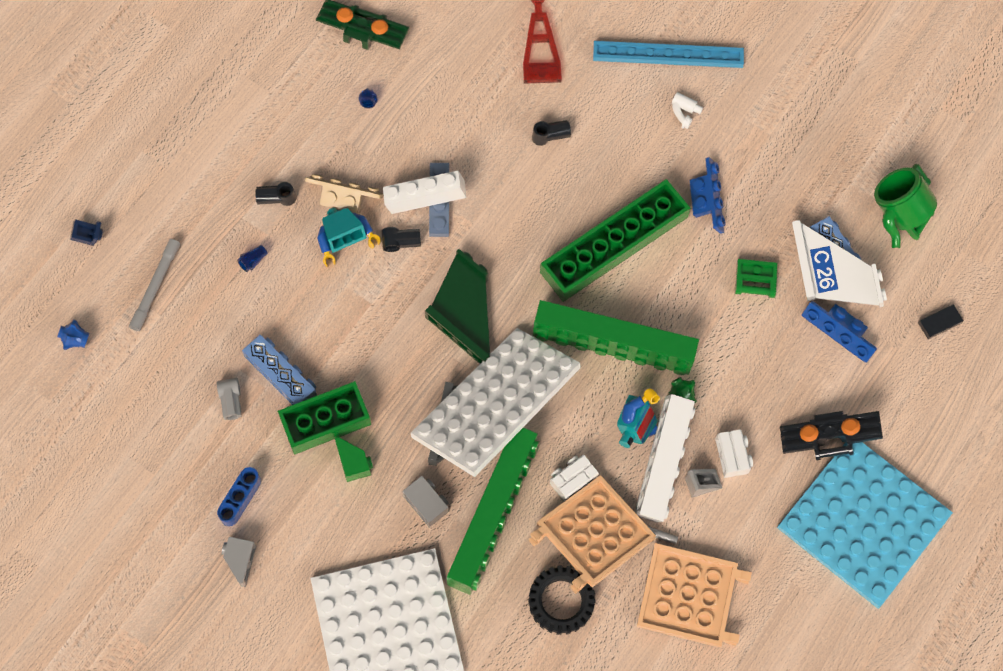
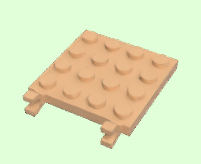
M600 475L537 521L539 528L530 534L531 538L529 541L535 547L547 536L580 574L579 577L572 581L573 585L570 587L576 594L587 583L594 587L652 542L656 535Z
M655 543L637 627L721 647L722 642L736 646L740 635L725 632L734 582L737 580L748 584L751 580L752 572L738 570V563Z

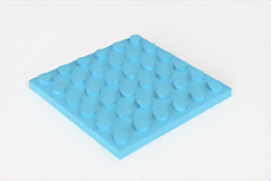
M863 442L853 443L854 455L844 454L833 457L777 528L879 609L953 512Z

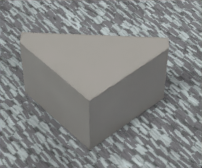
M692 469L688 471L685 477L692 498L722 488L716 469Z

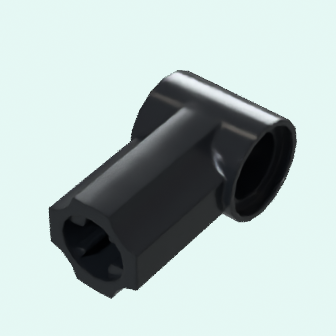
M567 120L553 123L539 121L534 125L532 141L538 146H543L548 141L571 137V127Z
M282 182L278 186H260L255 189L257 205L281 203L284 206H290L296 201L293 186L288 182ZM285 192H290L289 195L282 196Z
M387 227L381 231L382 248L385 252H396L400 248L421 247L420 229L399 230L395 227Z

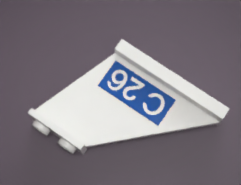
M800 220L792 222L808 301H814L817 298L884 307L883 301L887 300L885 288H880L879 282L883 281L881 269L877 270L876 264L868 265L802 224Z

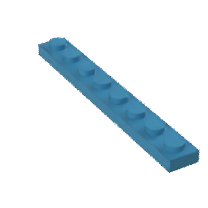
M594 41L593 61L743 68L744 48Z

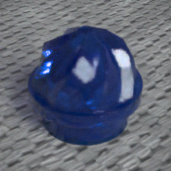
M367 88L359 94L360 105L364 108H373L378 101V97L373 89Z

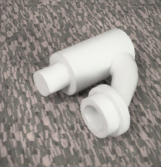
M677 92L672 101L673 112L682 123L681 128L688 129L693 119L689 115L685 117L681 109L691 114L693 112L701 114L703 107L697 105V101Z

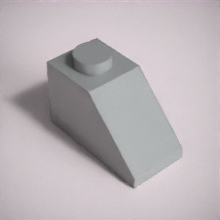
M229 537L222 547L223 558L241 587H246L256 545L253 541Z

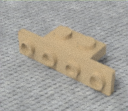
M317 174L305 177V182L323 186L320 205L339 210L348 208L352 213H359L362 195L378 199L384 196L383 193L379 192L380 189L368 187L367 190L360 188L361 185L356 183L345 185L341 184L342 180L330 178V181L324 180L323 176Z

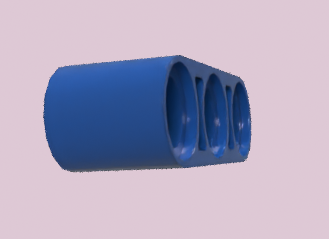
M252 467L243 469L219 506L217 515L225 526H233L239 521L258 490L261 478L256 469ZM249 475L256 476L253 482H245ZM244 493L242 500H234L236 494ZM233 511L231 518H223L225 512Z

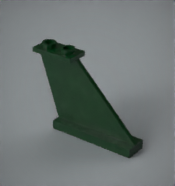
M458 249L432 306L430 305L425 310V318L481 364L490 357L486 294L488 270L482 264L478 265L475 263L469 253H463Z

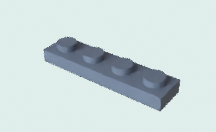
M430 163V177L449 173V163ZM449 202L429 206V237H449Z

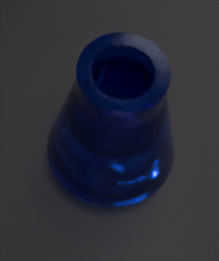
M259 245L250 251L240 254V258L237 261L245 272L252 271L268 253L262 245Z

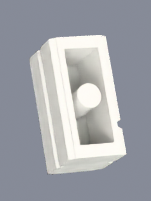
M742 430L718 433L715 441L724 478L748 474L751 467H753L752 456L747 454V436L742 434Z
M585 455L579 458L574 456L567 462L568 466L563 470L558 468L551 474L550 485L564 502L599 475Z

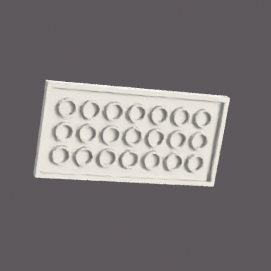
M516 328L490 354L486 362L483 361L411 432V437L473 477H476L581 368L580 362Z

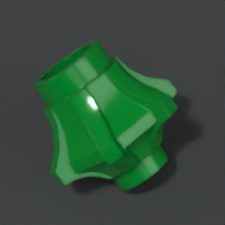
M679 377L671 382L672 387L668 395L673 394L695 401L694 403L697 402L694 393V380L686 381Z

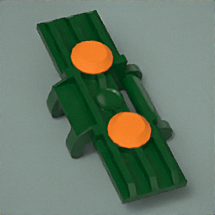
M325 0L316 18L317 22L343 30V42L349 44L350 37L360 40L362 48L369 50L370 41L400 50L409 31L408 26L388 20L387 15H378L361 9L358 5L350 7L332 0Z

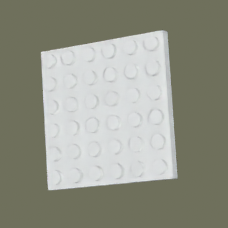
M435 548L310 578L330 671H464Z

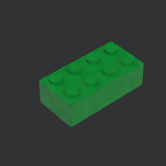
M355 381L277 411L294 455L371 425L370 416Z

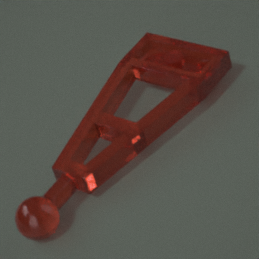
M531 0L535 6V13H531L523 61L524 84L561 83L562 81L561 62L546 12H542V4L545 0ZM535 21L543 22L546 34H534ZM532 43H548L553 62L529 63Z

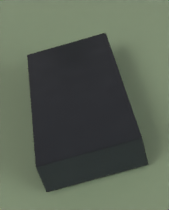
M953 304L920 320L918 324L929 340L962 324L964 320Z

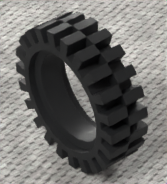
M559 565L557 568L550 567L547 571L544 570L539 577L535 578L530 588L528 604L534 621L538 622L542 629L545 628L550 633L555 632L557 633L556 635H561L562 633L567 635L573 631H578L586 625L594 610L595 591L587 583L579 591L582 603L576 615L568 619H557L545 611L542 604V594L548 585L557 581H565L572 584V581L580 576L579 572L571 569L570 566L564 568L562 565Z

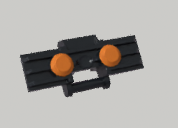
M843 411L814 415V419L810 420V422L780 426L783 454L814 449L817 461L824 457L849 454L851 456L854 455L853 443L883 439L879 411L849 416L844 414ZM841 438L842 442H847L848 446L820 450V446H824L825 440Z

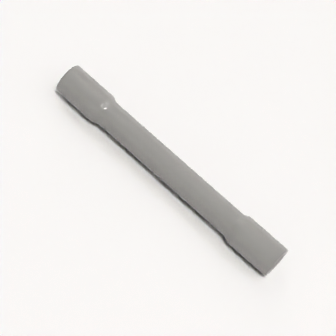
M169 239L161 261L138 309L134 313L129 328L135 331L141 330L153 299L180 246L177 240Z

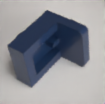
M75 219L70 240L94 246L97 240H101L103 229H100L101 222L97 221L95 224Z

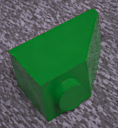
M339 437L335 438L346 481L350 482L371 476L370 469L373 468L370 456L366 457L364 450Z

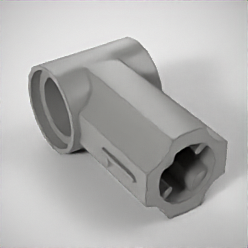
M238 378L217 381V391L219 399H221L224 420H236L242 417Z

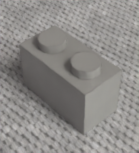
M421 476L404 489L402 493L406 501L430 528L449 512L447 506L449 503L442 494L439 496L434 491L436 487L430 479L425 480Z

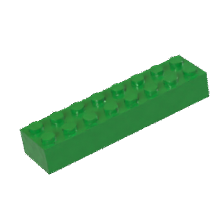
M666 179L540 264V274L564 302L687 219L691 208Z
M543 300L539 302L533 327V336L538 340L554 341L561 346H574L581 351H595L596 354L601 356L611 355L621 361L631 360L637 365H651L657 370H671L677 375H689L699 343L697 338Z
M522 428L504 447L447 575L448 586L471 595L473 590L477 591L481 582V570L485 572L490 561V555L488 554L490 551L494 552L498 543L497 534L498 532L502 533L506 525L507 517L505 515L506 513L510 515L514 506V495L518 496L522 488V476H527L531 467L530 458L534 459L539 448V441H537L538 433Z

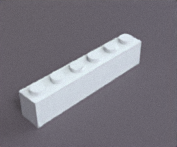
M673 394L665 396L635 513L641 518L654 522H663L668 516L669 507L667 506L669 499L674 494L673 483L674 479L679 475L680 468L678 464L685 452L683 444L690 433L688 425L690 419L695 414V408L693 407L695 401Z

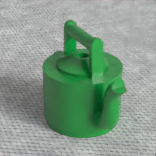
M914 164L912 168H900L889 173L878 183L874 191L876 203L884 213L882 222L884 228L891 236L892 248H900L901 237L898 229L906 230L914 240H918L937 208V198L928 186L931 180L926 176L919 164Z

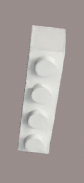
M453 171L383 187L384 204L391 214L464 199L466 198L465 181L459 171Z

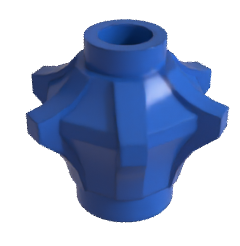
M73 320L65 327H60L57 337L61 338L64 350L73 347L85 348L90 333L82 329L76 320Z

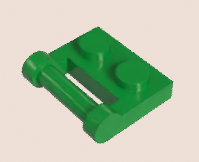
M738 259L735 294L748 293L775 298L777 263ZM743 281L769 283V288L743 285Z

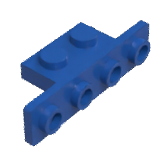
M707 157L705 158L707 175L689 180L693 215L697 218L712 214L713 228L722 234L724 233L726 222L722 215L724 205L720 197L721 183L718 180L717 174L719 173V166L717 162Z
M811 301L802 313V317L865 363L868 362L877 350L874 345L861 337L868 327L837 304L827 312L814 301Z

